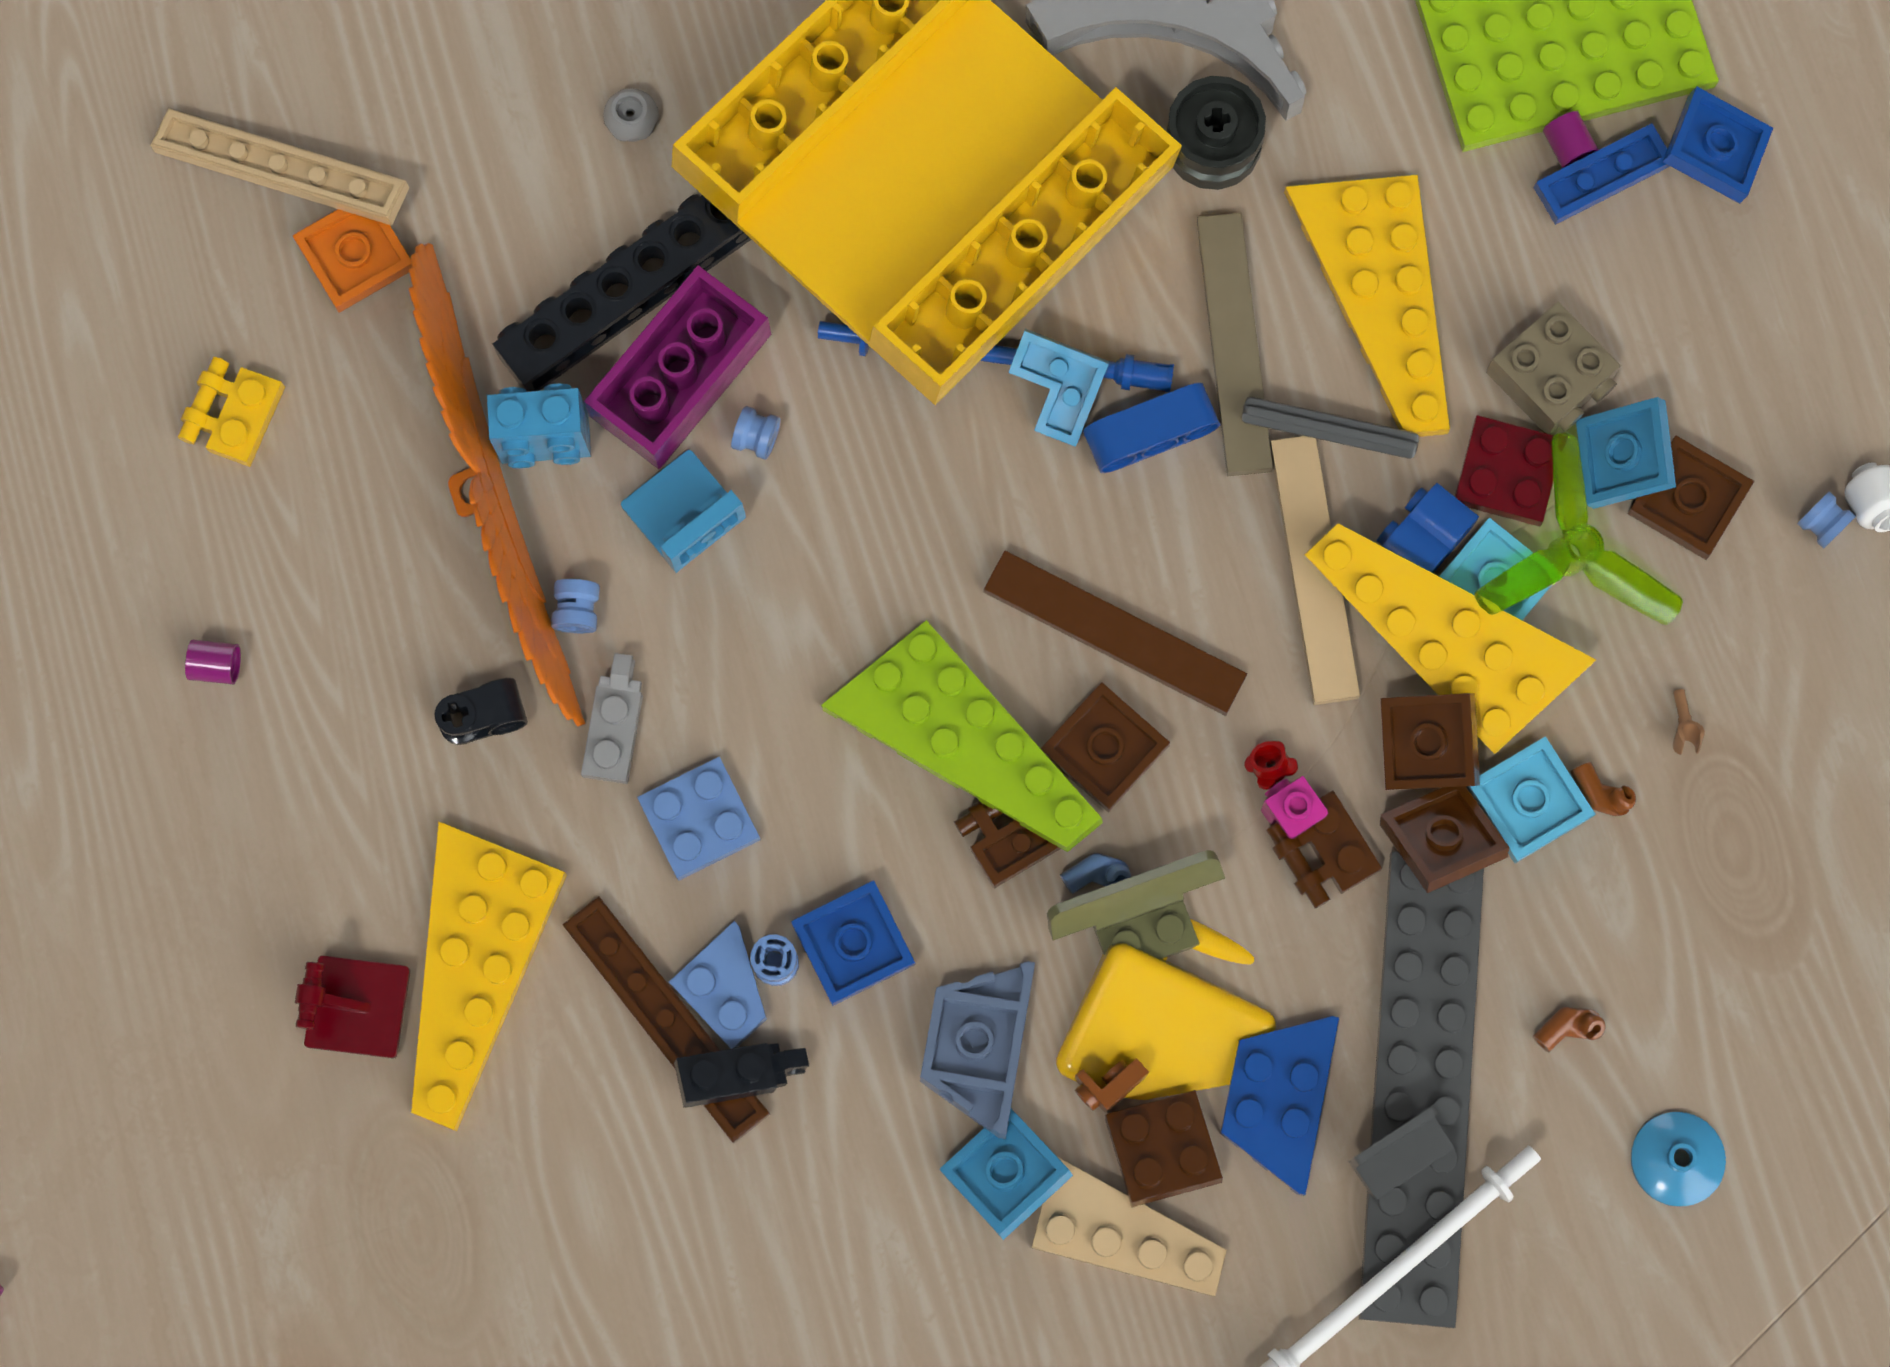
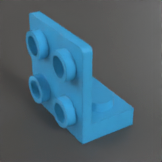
M691 450L685 451L621 502L622 509L675 573L746 518L743 503L732 490L727 493Z

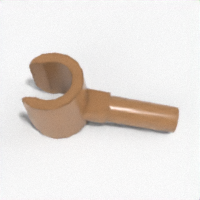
M1678 689L1673 692L1679 717L1673 749L1677 754L1681 755L1685 741H1689L1694 744L1695 751L1698 754L1705 730L1702 725L1692 721L1685 690Z

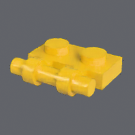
M213 357L207 371H202L198 378L197 385L200 387L191 407H186L182 414L181 421L184 423L178 438L194 445L200 430L210 433V438L206 444V449L210 453L251 467L285 386L281 381L243 367L240 368L234 383L223 378L230 363L221 358ZM216 394L227 398L218 419L207 415Z

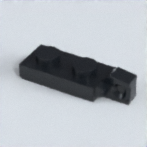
M763 1043L676 1058L674 1065L683 1108L774 1093L776 1088L788 1084L787 1076L804 1074L806 1068L809 1067L806 1048L780 1052L779 1043L769 1045Z

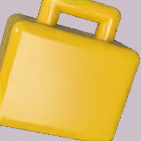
M1190 918L1200 943L1199 946L1192 949L1230 962L1240 964H1252L1254 962V957L1245 948L1221 933ZM1119 943L1114 946L1111 945L1106 954H1102L1058 1052L1056 1065L1063 1076L1076 1081L1075 1075L1084 1069L1094 1082L1103 1089L1107 1084L1103 1081L1102 1077L1121 1060L1129 1065L1137 1058L1149 1071L1148 1076L1125 1096V1098L1148 1100L1193 1090L1198 1091L1230 1085L1239 1040L1275 1031L1276 1021L1269 1011L1166 961L1167 958L1159 959L1128 944Z

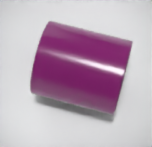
M1578 111L1569 112L1556 118L1543 129V133L1562 168L1599 150Z
M192 639L188 645L185 659L187 680L234 685L238 679L241 664L239 644Z

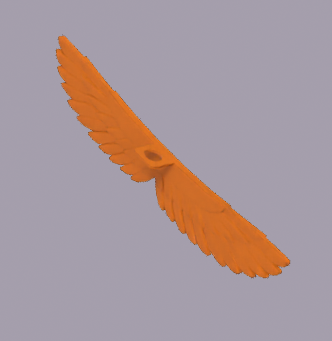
M420 243L416 245L415 253L411 255L412 268L409 269L413 285L409 288V293L415 308L412 312L422 335L419 338V342L427 360L425 365L435 385L432 389L443 409L440 411L443 420L451 432L448 434L458 453L470 466V468L452 475L448 481L454 506L459 516L469 517L474 514L476 526H482L481 540L483 550L488 551L491 574L496 576L497 589L502 603L507 601L512 629L514 633L518 632L526 661L532 660L539 683L545 684L552 703H558L564 717L567 720L572 719L577 727L584 725L585 721L569 676L571 671L555 631L551 627V621L544 605L546 599L523 538L495 449L489 440L488 425L478 395L469 357L465 358L450 292L446 290L433 245L430 243L425 245ZM473 478L469 489V504L464 501L461 490L465 481Z

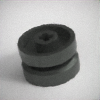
M1209 76L1191 82L1178 93L1170 107L1167 133L1182 145L1173 169L1183 180L1198 188L1220 190L1237 185L1252 173L1261 154L1265 135L1266 115L1261 100L1249 86L1231 77Z

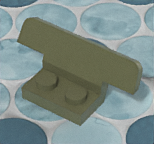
M1202 851L1058 903L1047 912L1048 929L1052 940L1054 941L1093 926L1104 955L1111 945L1114 946L1119 943L1128 944L1159 959L1167 958L1199 946L1200 943L1183 901V894L1225 879L1220 861L1214 851Z

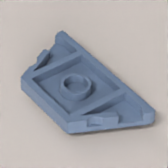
M1024 962L1018 968L998 974L989 972L975 976L973 980L966 983L954 982L936 988L920 1082L1001 1139H1006L1035 962Z

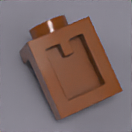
M1137 1058L1129 1065L1121 1060L1102 1077L1107 1085L1101 1089L1082 1069L1075 1075V1080L1080 1086L1074 1091L1092 1111L1100 1107L1107 1114L1148 1076L1149 1071Z

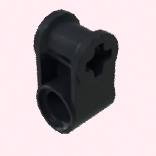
M514 678L493 680L480 687L449 695L437 704L434 712L435 721L443 737L455 745H464L493 735L511 733L523 728L528 723ZM461 712L463 725L454 727L452 723L453 714Z

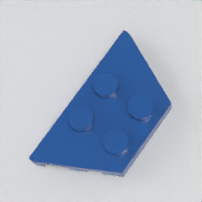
M1335 1016L1239 1040L1220 1134L1236 1147L1241 1148L1265 1170H1269L1283 1181L1294 1193L1302 1196L1306 1195L1339 1017Z

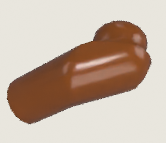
M1592 762L1580 765L1570 771L1577 786L1593 810L1611 816H1622L1634 807L1636 796L1633 790L1625 785L1621 788L1602 784Z

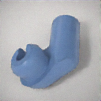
M1094 853L1060 874V877L1068 890L1073 894L1091 882L1108 886L1130 878L1131 873L1128 865L1122 860Z

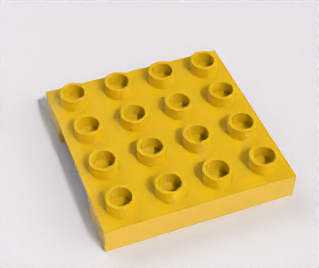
M826 0L673 144L671 167L929 401L936 405L1174 167L1182 145L1117 87L1102 100L991 0Z

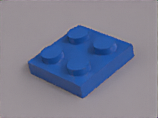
M1697 86L1688 95L1663 162L1740 204L1749 195L1773 127Z
M874 880L791 921L832 1006L916 965Z

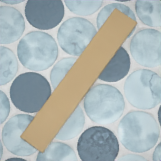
M169 108L150 145L157 154L391 226L409 190L406 180Z
M1299 436L1271 440V456L1313 705L1359 699L1360 692L1343 595L1304 555L1331 530L1316 438Z

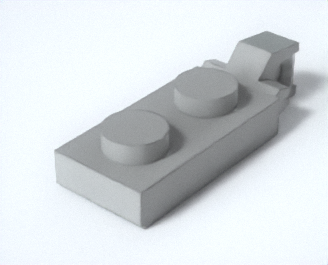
M615 653L610 677L600 676L599 686H596L581 771L583 778L628 784L643 700L641 681L632 680L635 660H633L632 655Z

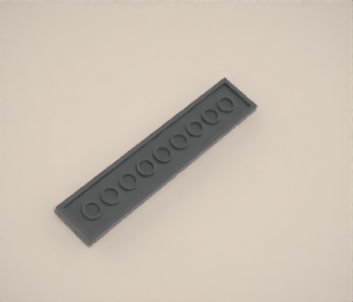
M1396 851L1390 853L1370 1146L1431 1106H1434L1438 1112L1434 1117L1455 1149L1377 1201H1374L1367 1190L1361 1287L1464 1200L1484 868L1427 893L1400 853ZM1462 1227L1359 1314L1358 1320L1456 1328Z

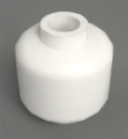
M1864 464L1852 473L1853 479L1847 484L1844 491L1845 499L1852 513L1856 515L1855 518L1860 526L1866 529H1875L1877 532L1890 531V465Z

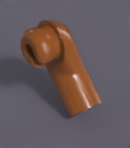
M1563 1007L1533 1035V1038L1545 1051L1550 1052L1565 1036L1589 1040L1599 1039L1604 1034L1606 1026L1603 1018L1594 1010Z

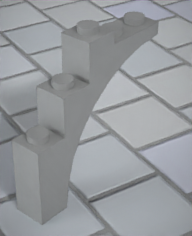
M1034 0L1026 4L1025 22L1036 41L1052 55L1080 44L1109 38L1147 37L1177 42L1211 54L1240 71L1267 95L1285 121L1300 114L1302 111L1304 95L1306 94L1305 85L1296 71L1290 72L1282 60L1284 58L1282 47L1277 38L1271 34L1277 14V8L1273 0H1214L1210 3V0Z

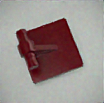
M319 956L317 962H306L305 977L302 984H297L294 1002L299 1005V1014L295 1026L306 1029L304 1045L310 1049L390 1059L396 1058L409 985L410 968L403 965L331 956Z

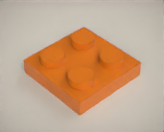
M337 209L292 235L339 313L409 273V269L412 268L409 255L390 225Z

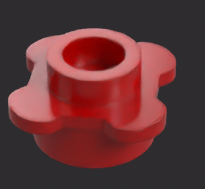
M1266 741L1258 744L1244 762L1246 770L1254 773L1258 778L1257 784L1261 789L1269 790L1276 785V782L1281 781L1285 776L1294 775L1298 770L1297 760L1288 757L1285 751L1286 748L1280 741ZM1275 764V766L1268 768L1269 765Z

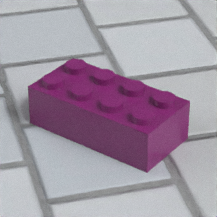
M698 265L584 400L589 416L660 470L772 335L768 317Z

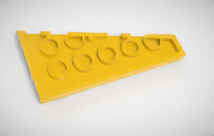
M1418 175L1285 187L1284 194L1290 206H1293L1302 224L1301 229L1318 257L1323 275L1349 328H1352L1361 346L1360 351L1366 363L1370 365L1381 387L1380 392L1398 429L1415 432L1419 437L1448 434L1450 426Z
M1339 523L1304 554L1438 695L1475 693L1477 736L1494 754L1504 747L1596 661V659Z
M439 821L411 1113L457 1132L567 874L564 871Z

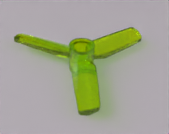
M1567 432L1555 434L1552 437L1555 516L1562 535L1553 540L1547 549L1536 551L1476 590L1474 596L1479 606L1488 614H1497L1562 580L1563 576H1574L1583 571L1595 587L1663 625L1669 624L1680 612L1683 603L1682 598L1616 552L1604 550V541L1601 534L1596 528L1587 524L1588 511L1578 439ZM1571 544L1577 548L1580 556L1575 554V552L1572 550Z

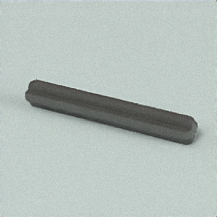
M1247 397L1242 410V421L1247 424L1402 458H1413L1418 448L1419 436L1415 432L1274 401Z

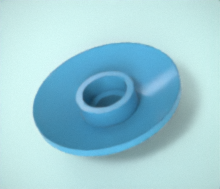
M1669 1112L1656 1116L1639 1130L1633 1141L1631 1167L1635 1179L1651 1198L1660 1203L1677 1207L1699 1203L1708 1198L1718 1188L1724 1176L1726 1156L1722 1141L1716 1131L1706 1121L1695 1115L1684 1112ZM1677 1149H1683L1689 1154L1690 1160L1687 1166L1681 1167L1674 1161V1153Z

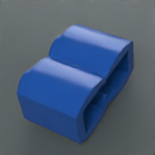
M1436 483L1428 492L1421 487L1405 506V509L1410 514L1400 525L1394 520L1391 521L1377 538L1376 542L1434 574L1473 528L1479 516Z

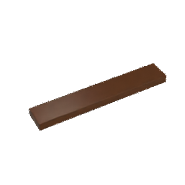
M1006 550L1003 552L984 587L985 594L1224 716L1227 715L1248 673Z
M599 896L563 924L564 928L674 1068L676 1058L720 1051ZM756 1096L704 1105L733 1143L737 1142L771 1115Z

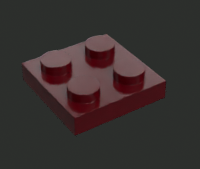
M1477 415L1473 423L1454 497L1468 508L1540 527L1544 521L1564 438Z

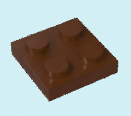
M1675 435L1671 441L1676 487L1637 497L1627 514L1707 560L1755 481Z
M1101 682L1041 747V750L1055 766L1109 813L1170 746V742Z
M1475 693L1380 698L1385 790L1480 786Z
M1466 786L1442 787L1381 814V828L1427 893L1508 858V844Z
M1196 1090L1105 1114V1121L1131 1208L1222 1183L1223 1177Z

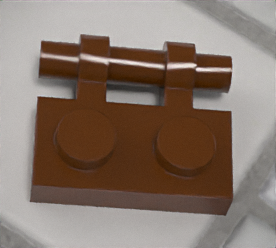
M1334 790L1319 798L1328 811L1327 816L1297 837L1290 839L1279 823L1272 825L1266 830L1275 844L1272 849L1278 859H1284L1296 877L1297 881L1294 884L1301 895L1306 894L1315 909L1331 900L1322 886L1328 880L1332 879L1339 892L1343 894L1382 869ZM1308 844L1311 845L1323 865L1314 871L1300 851L1301 848Z
M980 802L967 808L969 813L954 821L962 837L976 829H979L983 834L984 839L972 845L970 850L994 889L1061 849L1021 826L1016 820L998 830L992 820L1003 813L997 809L993 810L985 804L982 805Z

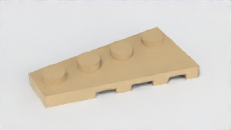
M1059 1158L1073 1176L1042 1204L1032 1249L1212 1297L1216 1296L1226 1249L1144 1204L1131 1208L1128 1195Z

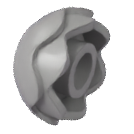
M634 88L623 89L615 93L607 101L603 114L604 124L612 135L620 141L635 142L643 140L652 133L655 123L659 119V110L652 97L646 92ZM629 111H633L635 113L631 117L627 116V113Z

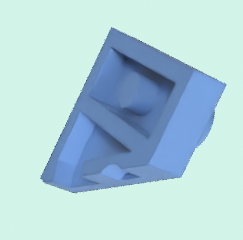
M735 921L669 981L672 987L730 1049L737 1048L767 1020L742 932Z

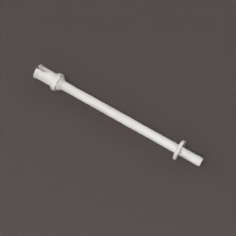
M1528 1145L1496 1173L1490 1167L1485 1166L1481 1171L1486 1181L1289 1349L1277 1351L1274 1348L1267 1354L1269 1359L1260 1367H1300L1303 1361L1499 1196L1502 1200L1509 1203L1514 1197L1509 1187L1541 1160L1537 1152Z

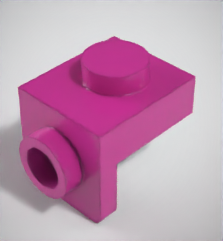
M1301 776L1292 783L1288 779H1284L1265 793L1268 799L1264 801L1261 812L1270 825L1278 822L1290 839L1297 837L1324 819L1328 814L1327 809L1304 776Z

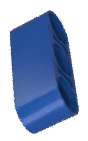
M1194 383L1099 419L1084 428L1083 433L1100 473H1109L1206 436L1219 428L1220 422L1203 383Z

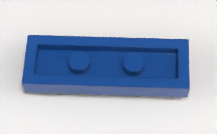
M1651 123L1537 181L1533 188L1556 225L1671 167L1663 162L1667 147Z

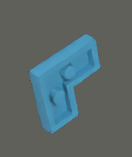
M1025 328L1008 373L1050 389L1034 431L1076 447L1109 361Z

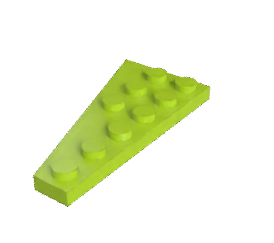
M927 620L821 705L824 712L854 726L860 733L892 748L898 755L957 789H963L978 798L981 803L993 810L1001 811L1018 821L1021 826L1066 852L1070 851L1103 823L1102 817Z

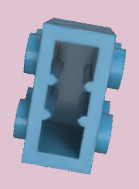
M558 383L545 386L544 391L526 392L524 388L508 387L499 390V394L487 395L489 440L502 464H508L511 468H529L535 465V461L553 460V463L558 465H571L580 462V458L591 457L589 414L578 388H571L568 384Z

